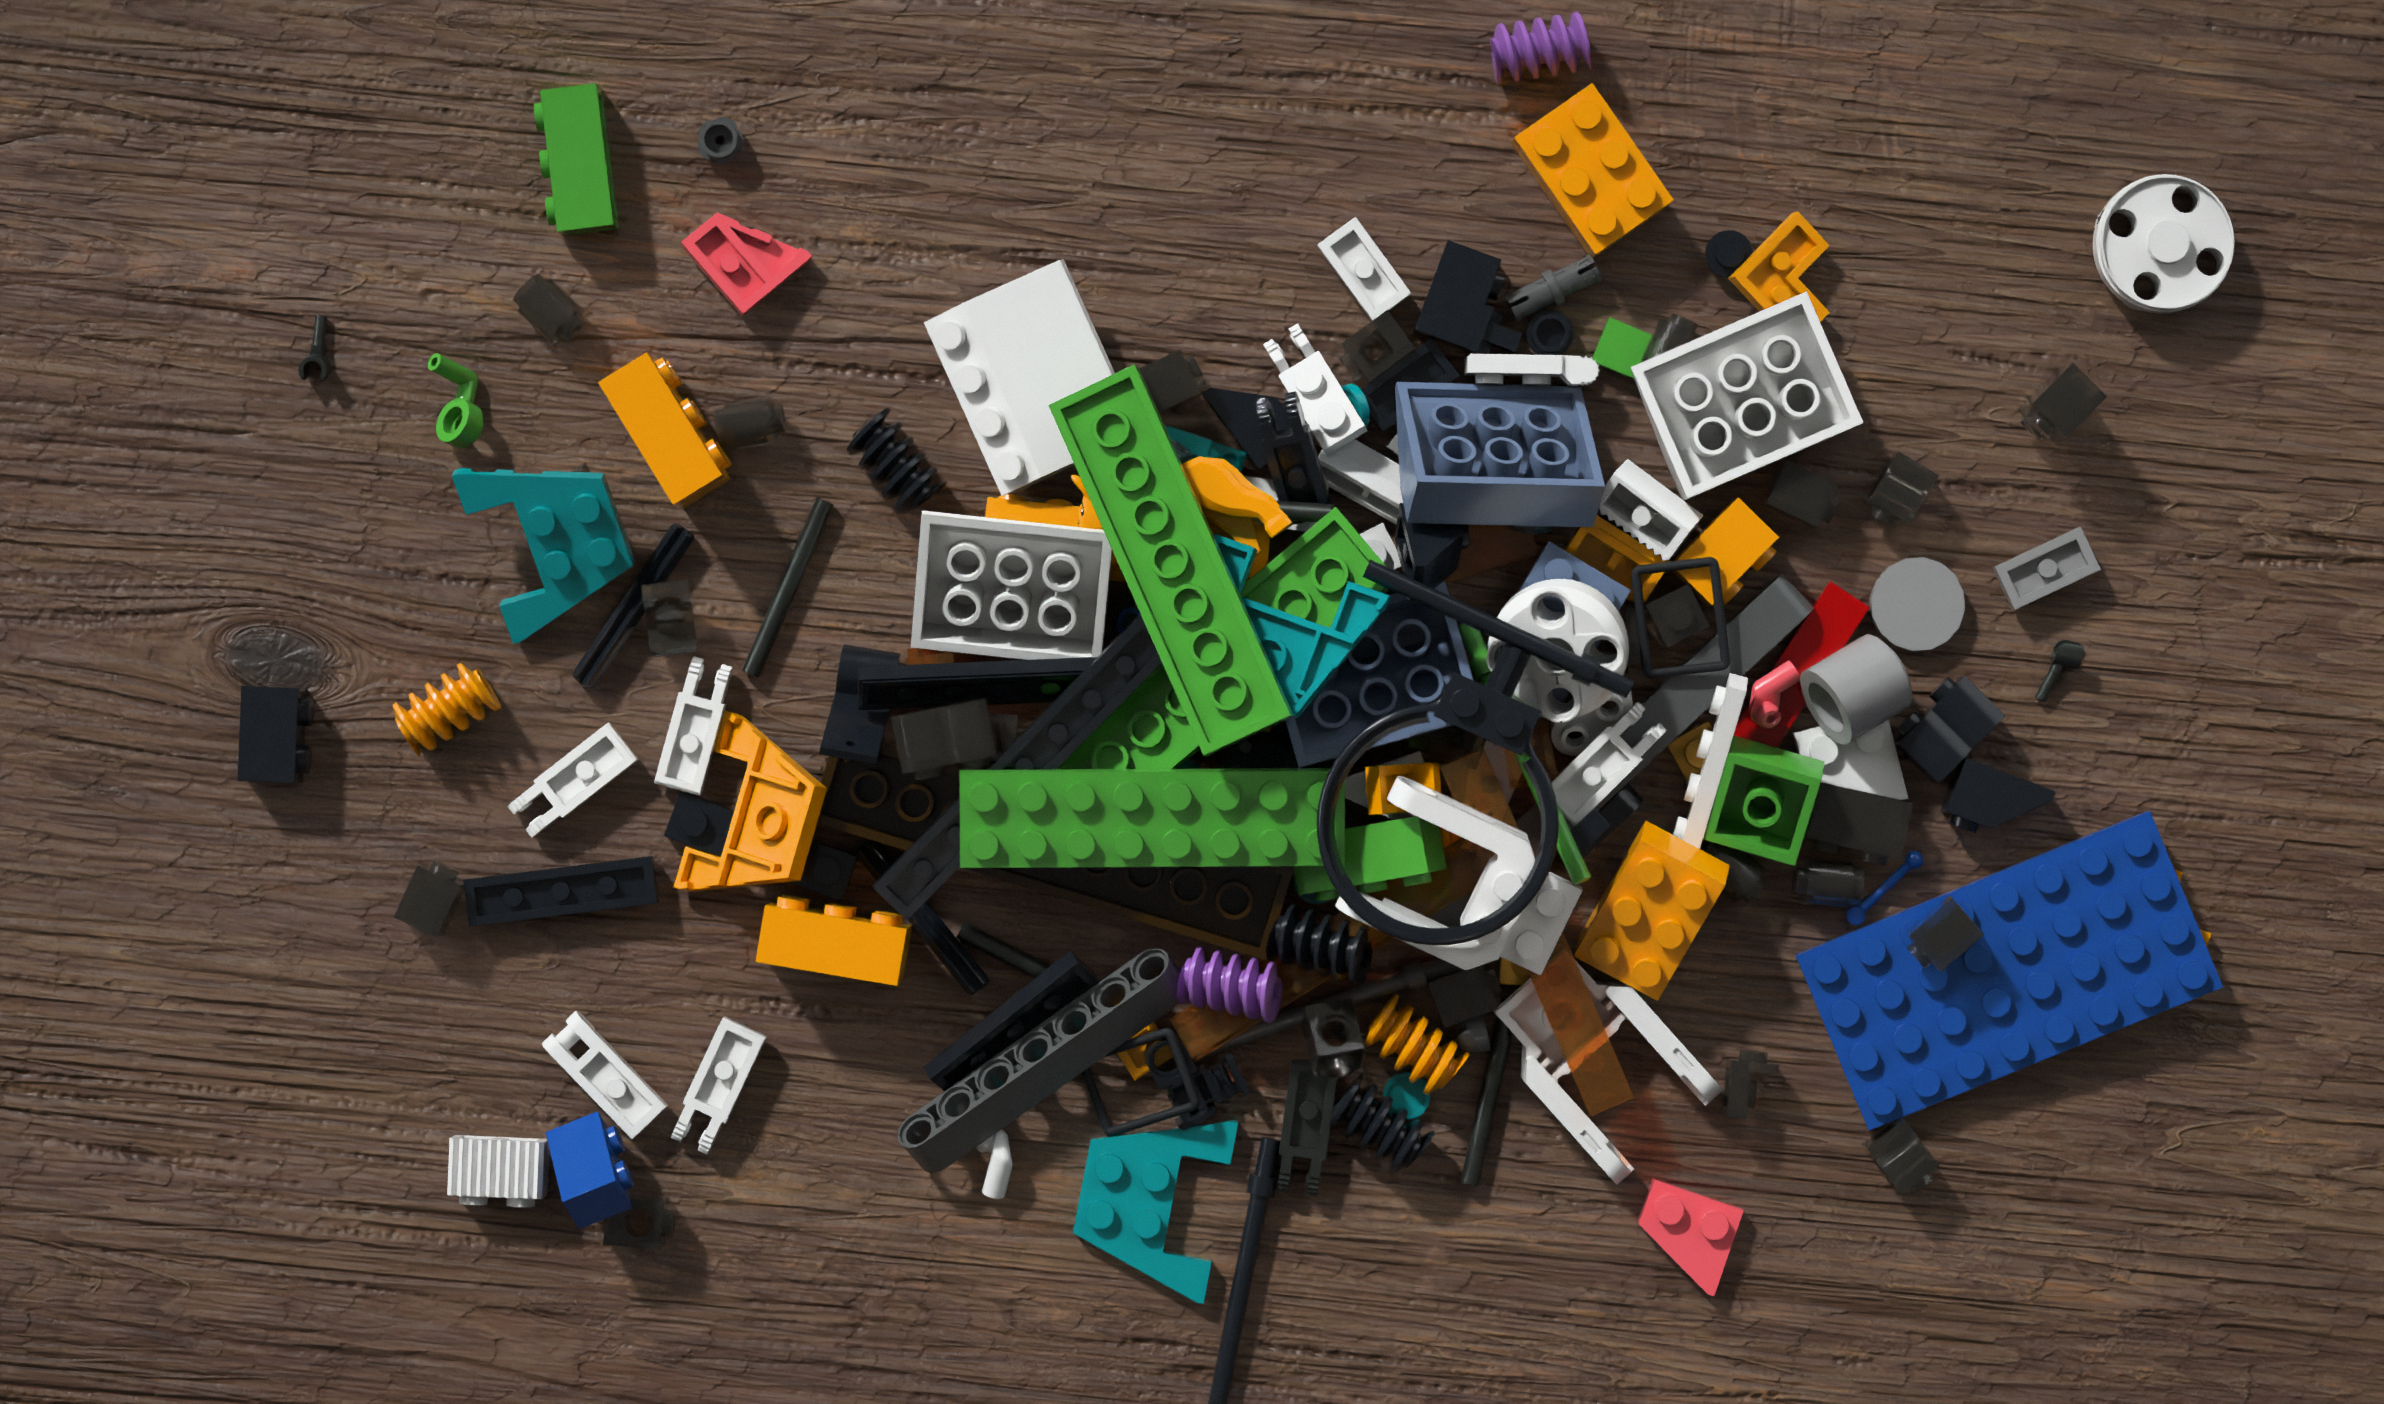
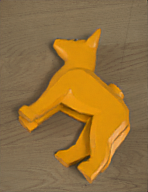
M1198 456L1182 463L1206 519L1233 536L1235 541L1254 547L1257 550L1255 558L1262 552L1252 518H1258L1264 523L1265 531L1271 538H1274L1293 525V522L1280 509V505L1272 496L1252 485L1237 468L1225 459ZM1072 475L1071 480L1084 495L1080 503L1077 527L1103 530L1080 476Z

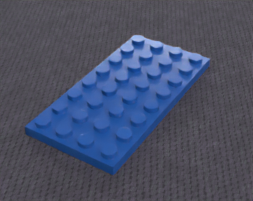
M2149 810L1795 954L1868 1130L2223 988Z

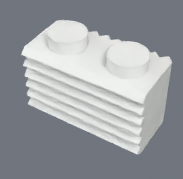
M1629 459L1614 472L1606 483L1599 506L1601 515L1607 514L1609 521L1615 520L1616 527L1623 526L1624 532H1631V538L1638 537L1639 544L1646 543L1647 549H1654V555L1661 554L1662 561L1669 560L1703 517V514Z
M471 1135L452 1136L449 1141L447 1195L459 1196V1204L487 1205L488 1197L507 1198L506 1206L534 1207L535 1199H543L548 1193L550 1152L547 1139Z

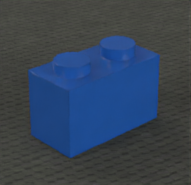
M597 1111L545 1132L562 1203L578 1229L632 1208L627 1189L634 1187V1183L627 1164L624 1160L620 1161L618 1155L625 1152V1147L615 1125L608 1128Z

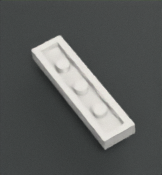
M1729 673L1726 687L1716 686L1709 713L1717 715L1713 731L1703 730L1696 757L1703 758L1704 762L1700 775L1690 774L1683 799L1684 801L1691 802L1687 818L1678 816L1673 832L1674 836L1700 849L1747 691L1748 678Z

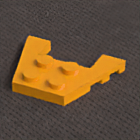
M725 710L713 751L748 762L721 857L698 849L685 847L674 888L694 892L801 881L827 788L744 716Z

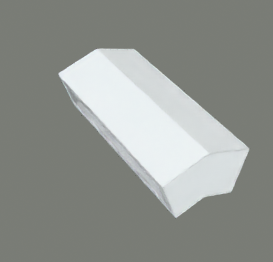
M1355 439L1329 455H1326L1323 449L1321 450L1318 458L1327 486L1390 522L1397 524L1399 504L1403 503L1398 463Z

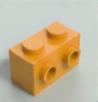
M1737 497L1673 561L1704 557L1715 558L1719 564L1723 602L1725 605L1744 586L1738 579L1750 567L1756 572L1759 571L1775 555L1777 551L1771 545L1779 536ZM1710 566L1672 571L1707 606L1714 604Z

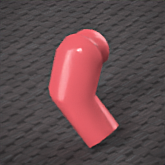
M1789 660L1758 679L1752 686L1749 714L1751 720L1764 729H1771L1779 724L1782 715L1779 712L1781 692L1800 681L1798 671Z

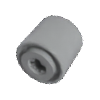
M1870 634L1859 637L1801 673L1800 677L1802 695L1815 721L1829 737L1842 745L1851 743L1910 707L1913 698L1909 676L1900 658L1881 639Z

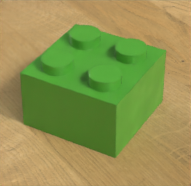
M1733 735L1703 840L1795 866L1822 780L1825 761Z

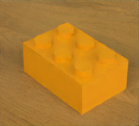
M1593 83L1516 135L1511 142L1513 148L1577 240L1592 258H1595L1644 224L1674 201Z
M646 352L598 382L674 506L685 508L731 480L725 470L732 466L730 459L718 441L715 442L713 438L709 441L706 439L701 428L708 424L694 401H690L688 398L683 400L676 388L683 385L668 360L665 361L663 357L657 359Z
M1645 820L1579 935L1574 957L1658 1001L1724 889L1730 865Z
M791 895L778 896L777 902L773 901L765 905L755 962L898 986L903 981L913 925L902 923L903 916L901 914L875 910V912H872L871 918L856 916L857 907L830 902L825 904L824 910L809 908L810 899Z

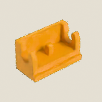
M1598 515L1596 516L1594 527H1578L1564 549L1566 552L1630 589L1631 591L1626 599L1634 603L1631 581L1632 570L1639 565L1671 562L1669 560L1662 561L1660 554L1654 555V550L1647 549L1646 545L1639 544L1638 540L1631 538L1630 535ZM1664 572L1641 575L1644 602L1648 599Z

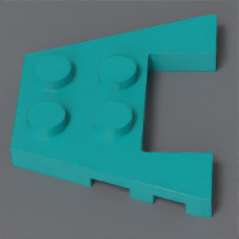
M471 468L454 470L452 479L466 515L510 502L514 503L544 588L501 600L499 607L513 644L522 642L633 566L635 558L604 473L543 471L542 474L515 473L514 470L496 469L495 472H473Z
M1214 534V538L1241 596L1257 550L1254 547ZM1348 581L1330 628L1241 597L1291 708L1293 717H1300L1388 607L1391 600L1389 595Z
M1227 1120L1218 1123L1194 1125L1186 1130L1173 1128L1091 1138L1073 1234L1194 1302L1204 1304L1212 1260L1164 1251V1244L1181 1157L1188 1156L1230 1165L1238 1121Z

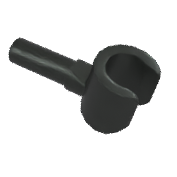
M316 315L310 356L303 359L298 368L302 380H306L308 377V365L311 361H315L321 366L320 382L330 375L331 363L324 356L327 316Z
M2060 640L2054 645L2051 657L2052 664L2035 695L2036 698L2043 702L2046 701L2061 675L2063 666L2074 669L2079 668L2084 652V647L2080 643Z

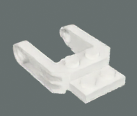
M1397 776L1387 796L1388 801L1419 818L1495 852V855L1488 860L1460 917V926L1480 920L1508 902L1523 886L1536 859L1527 833L1416 781ZM1549 872L1541 889L1529 905L1508 924L1495 932L1472 941L1453 945L1433 946L1407 941L1403 942L1464 970L1484 965L1502 957L1541 975L1583 890L1581 886L1573 885V882ZM1360 892L1374 907L1396 920L1419 927L1449 928L1385 897L1383 901H1380ZM1339 896L1335 906L1340 911L1371 926L1361 919Z
M1565 948L1547 962L1541 975L1535 973L1494 1010V1013L1522 1043L1520 1077L1617 1185L1634 1168L1558 1084V1078L1569 1074L1619 1029L1623 1020L1627 1019L1705 1106L1723 1091L1719 1084L1632 987L1623 982L1594 981Z

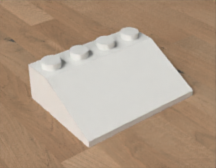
M1064 259L970 299L924 322L1001 496L1026 489L1074 466V462L1048 405L1115 374Z
M1807 291L1630 367L1666 464L1684 501L1863 424V420Z
M922 511L911 648L1024 660L1098 657L1103 652L1112 558V548L1104 530Z

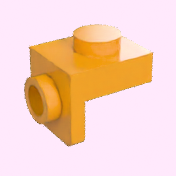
M1437 762L1365 767L1368 815L1407 812L1387 800V796L1397 776L1411 779L1441 793L1440 766Z

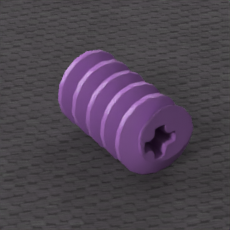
M1578 11L1571 13L1568 27H1566L1562 17L1558 14L1552 17L1549 30L1543 20L1538 17L1533 20L1530 33L1523 21L1519 20L1515 22L1511 36L1505 25L1499 23L1496 25L1494 37L1490 38L1493 71L1497 85L1502 84L1504 70H1509L1515 82H1520L1523 67H1528L1533 78L1539 79L1542 64L1548 66L1552 76H1558L1561 61L1566 62L1571 73H1576L1580 58H1584L1591 71L1588 32L1585 22Z
M1198 946L1192 958H1188L1181 969L1176 997L1177 1001L1181 1004L1190 1000L1195 1007L1202 1008L1208 1004L1211 1010L1217 1012L1224 1010L1226 1007L1227 1012L1231 1015L1238 1016L1244 1011L1245 1016L1249 1019L1255 1020L1262 1015L1265 1022L1272 1023L1280 1009L1283 985L1281 978L1277 977V964L1270 961L1262 974L1259 973V960L1252 957L1244 970L1241 969V956L1239 954H1234L1226 966L1224 965L1222 951L1216 950L1210 962H1207L1205 948Z

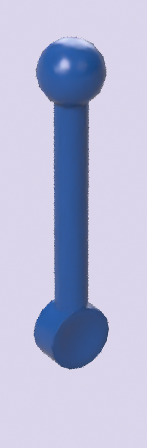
M1915 850L1908 852L1905 856V862L1859 906L1855 905L1848 908L1846 911L1847 920L1853 925L1863 923L1866 911L1908 871L1921 867L1923 864L1922 854Z

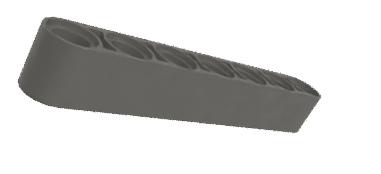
M1151 948L1141 952L903 1121L898 1130L897 1137L899 1143L924 1171L935 1173L947 1168L1179 1004L1176 991L1181 970L1163 949Z

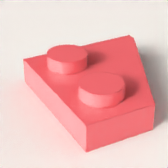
M718 212L681 242V247L742 317L812 259V255L807 250L800 247L796 249L777 241L770 234L758 229H749L740 225L737 220Z
M1652 1178L1637 1223L1708 1295L1715 1296L1744 1210Z

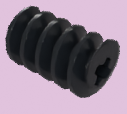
M886 408L853 434V439L847 447V452L849 455L865 452L858 463L859 468L867 470L877 467L870 478V482L873 485L888 482L882 492V497L885 500L900 497L894 506V512L896 515H901L913 511L927 502L947 484V481L936 485L931 484L930 481L938 469L934 466L922 471L920 470L919 465L926 454L920 452L911 456L908 455L907 451L914 442V439L911 436L897 441L895 437L903 425L897 422L886 426L883 422L891 411L889 408Z
M1291 904L1285 915H1280L1274 922L1265 950L1266 957L1269 960H1275L1279 957L1280 961L1288 966L1297 962L1298 967L1304 971L1315 968L1316 973L1324 977L1332 973L1333 978L1340 982L1347 981L1350 978L1351 984L1356 987L1360 986L1366 979L1373 954L1372 943L1368 941L1369 928L1362 925L1354 937L1351 936V922L1344 920L1338 930L1334 931L1333 916L1327 914L1318 926L1316 925V912L1312 909L1306 912L1302 920H1298L1299 907L1296 904Z
M1360 1073L1336 1101L1332 1108L1334 1111L1329 1124L1334 1127L1346 1120L1348 1125L1344 1137L1347 1139L1361 1132L1363 1136L1359 1149L1362 1151L1376 1144L1378 1148L1373 1159L1375 1162L1378 1163L1384 1158L1391 1156L1393 1159L1388 1172L1392 1175L1402 1168H1408L1426 1148L1435 1132L1430 1131L1419 1137L1422 1121L1415 1119L1404 1125L1408 1113L1407 1109L1401 1107L1390 1114L1389 1111L1393 1098L1390 1095H1386L1378 1101H1374L1378 1086L1372 1083L1360 1089L1363 1080V1073Z

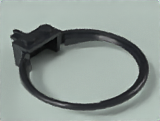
M1504 644L1485 686L1453 672L1442 697L1437 701L1395 711L1368 725L1344 747L1327 774L1317 812V838L1325 870L1331 883L1345 903L1361 919L1387 935L1407 942L1433 946L1453 945L1481 938L1495 932L1518 916L1534 899L1549 874L1558 843V808L1550 778L1532 746V737L1542 717V711L1512 698L1531 657L1530 654L1519 648ZM1428 713H1434V717L1522 756L1524 753L1530 759L1521 764L1534 785L1541 811L1542 829L1538 854L1522 887L1508 902L1490 915L1466 925L1450 928H1427L1410 925L1396 920L1374 907L1360 894L1346 874L1339 857L1335 839L1334 820L1336 804L1343 782L1353 765L1367 749L1387 735L1413 725L1430 723Z

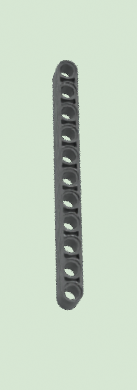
M1783 573L1767 584L1726 623L1730 652V665L1727 669L1668 677L1640 703L1645 708L1642 717L1634 725L1629 726L1620 737L1633 748L1651 726L1660 723L1666 729V732L1641 756L1643 760L1595 807L1597 811L1711 706L1716 686L1726 687L1729 673L1743 676L1814 609L1813 605ZM1716 632L1680 666L1721 661L1718 633ZM1534 801L1510 826L1527 833L1536 858L1540 845L1542 825L1541 812L1536 801ZM1565 818L1566 823L1569 829L1571 830L1574 826ZM1484 848L1480 855H1476L1416 912L1449 928L1460 926V917L1488 860L1495 855V852Z

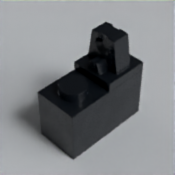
M1448 240L1413 333L1429 339L1432 338L1434 341L1470 354H1477V352L1489 354L1492 346L1515 354L1522 334L1500 326L1503 315L1494 312V307L1485 304L1487 298L1497 300L1506 274L1498 271L1501 259Z

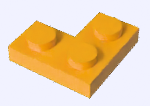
M1798 211L1791 213L1728 278L1759 312L1807 291L1820 322L1830 313L1798 279L1830 246Z

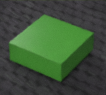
M1609 317L1592 359L1596 360L1597 365L1599 364L1603 368L1634 380L1630 367L1643 361L1653 335Z

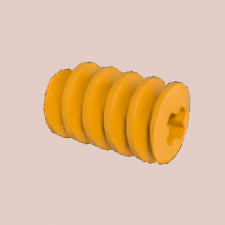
M459 663L457 668L460 679L457 681L446 673L441 674L444 688L441 691L429 682L425 684L427 694L425 701L413 692L410 693L408 696L411 709L408 711L397 702L392 704L395 720L400 731L419 757H421L419 743L429 751L437 748L435 733L445 741L453 738L451 723L461 731L468 729L469 720L467 713L477 721L483 720L485 718L483 703L493 711L501 709V704L493 688L477 666L476 670L471 671L462 663Z
M1395 994L1369 1024L1365 1045L1370 1047L1381 1040L1383 1046L1379 1057L1384 1059L1396 1052L1398 1057L1394 1069L1399 1071L1409 1064L1413 1066L1409 1081L1414 1083L1425 1076L1427 1082L1423 1093L1429 1095L1437 1089H1442L1457 1073L1470 1054L1466 1052L1454 1059L1458 1044L1452 1040L1440 1047L1439 1044L1443 1032L1437 1028L1425 1035L1428 1019L1422 1016L1410 1023L1414 1008L1407 1004L1396 1011L1395 1007L1399 995Z

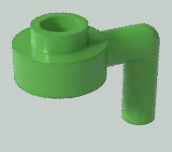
M435 353L428 361V369L458 385L455 399L446 404L438 417L436 433L441 441L457 449H462L475 442L483 430L482 411L473 404L478 385V376L466 367L439 353Z

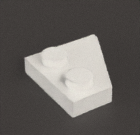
M1889 720L1846 745L1835 742L1820 726L1792 733L1797 754L1825 761L1821 783L1898 800L1908 799Z

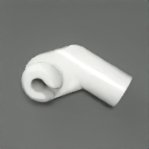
M1001 1129L976 1147L979 1152L991 1153L982 1193L993 1199L1005 1197L1013 1166L1008 1135Z

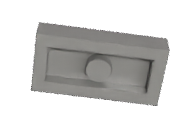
M2077 527L1992 567L2012 610L2025 606L2101 570L2081 527Z

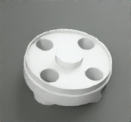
M2153 175L2127 185L2107 202L2096 218L2094 226L2093 256L2101 279L2119 300L2129 308L2138 311L2165 314L2182 311L2199 304L2220 286L2229 271L2233 258V226L2222 202L2205 186L2178 175ZM2175 189H2184L2190 193L2193 205L2189 213L2180 212L2174 207L2172 195ZM2113 213H2121L2130 221L2131 228L2127 237H2118L2112 233L2109 220ZM2200 251H2207L2216 259L2217 268L2212 276L2204 275L2197 268L2196 259ZM2138 275L2147 276L2154 283L2155 291L2150 300L2141 299L2134 292L2133 284Z
M1550 579L1537 582L1515 594L1504 605L1497 618L1574 654L1581 656L1584 652L1601 660L1600 666L1622 676L1624 675L1629 656V642L1624 621L1612 602L1601 592L1587 584L1569 579ZM1546 596L1559 598L1564 603L1565 610L1553 612L1547 609L1543 603V598ZM1489 636L1486 662L1492 672L1501 652L1500 646L1505 643ZM1608 640L1614 644L1617 653L1610 656L1604 655L1596 649L1594 642ZM1531 655L1512 698L1542 711V717L1552 722L1565 723L1573 718L1596 710L1613 695V692L1593 683L1588 687L1571 679L1572 673ZM1564 688L1573 695L1574 701L1561 703L1553 696L1552 690Z

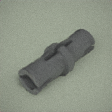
M1588 254L1584 258L1553 273L1549 269L1541 273V279L1510 294H1505V301L1509 309H1512V316L1515 321H1521L1522 318L1553 303L1558 307L1565 303L1566 297L1595 283L1602 282L1598 268L1593 265L1595 262L1592 256Z

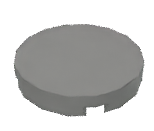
M1925 557L1906 558L1888 566L1876 580L1869 597L1870 617L1878 633L1892 645L1908 651L1932 650L1947 642L1960 628L1965 612L1964 591L1956 575L1942 563Z

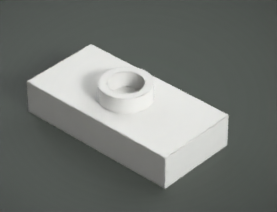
M1356 217L1317 244L1318 249L1372 322L1411 295L1410 290Z

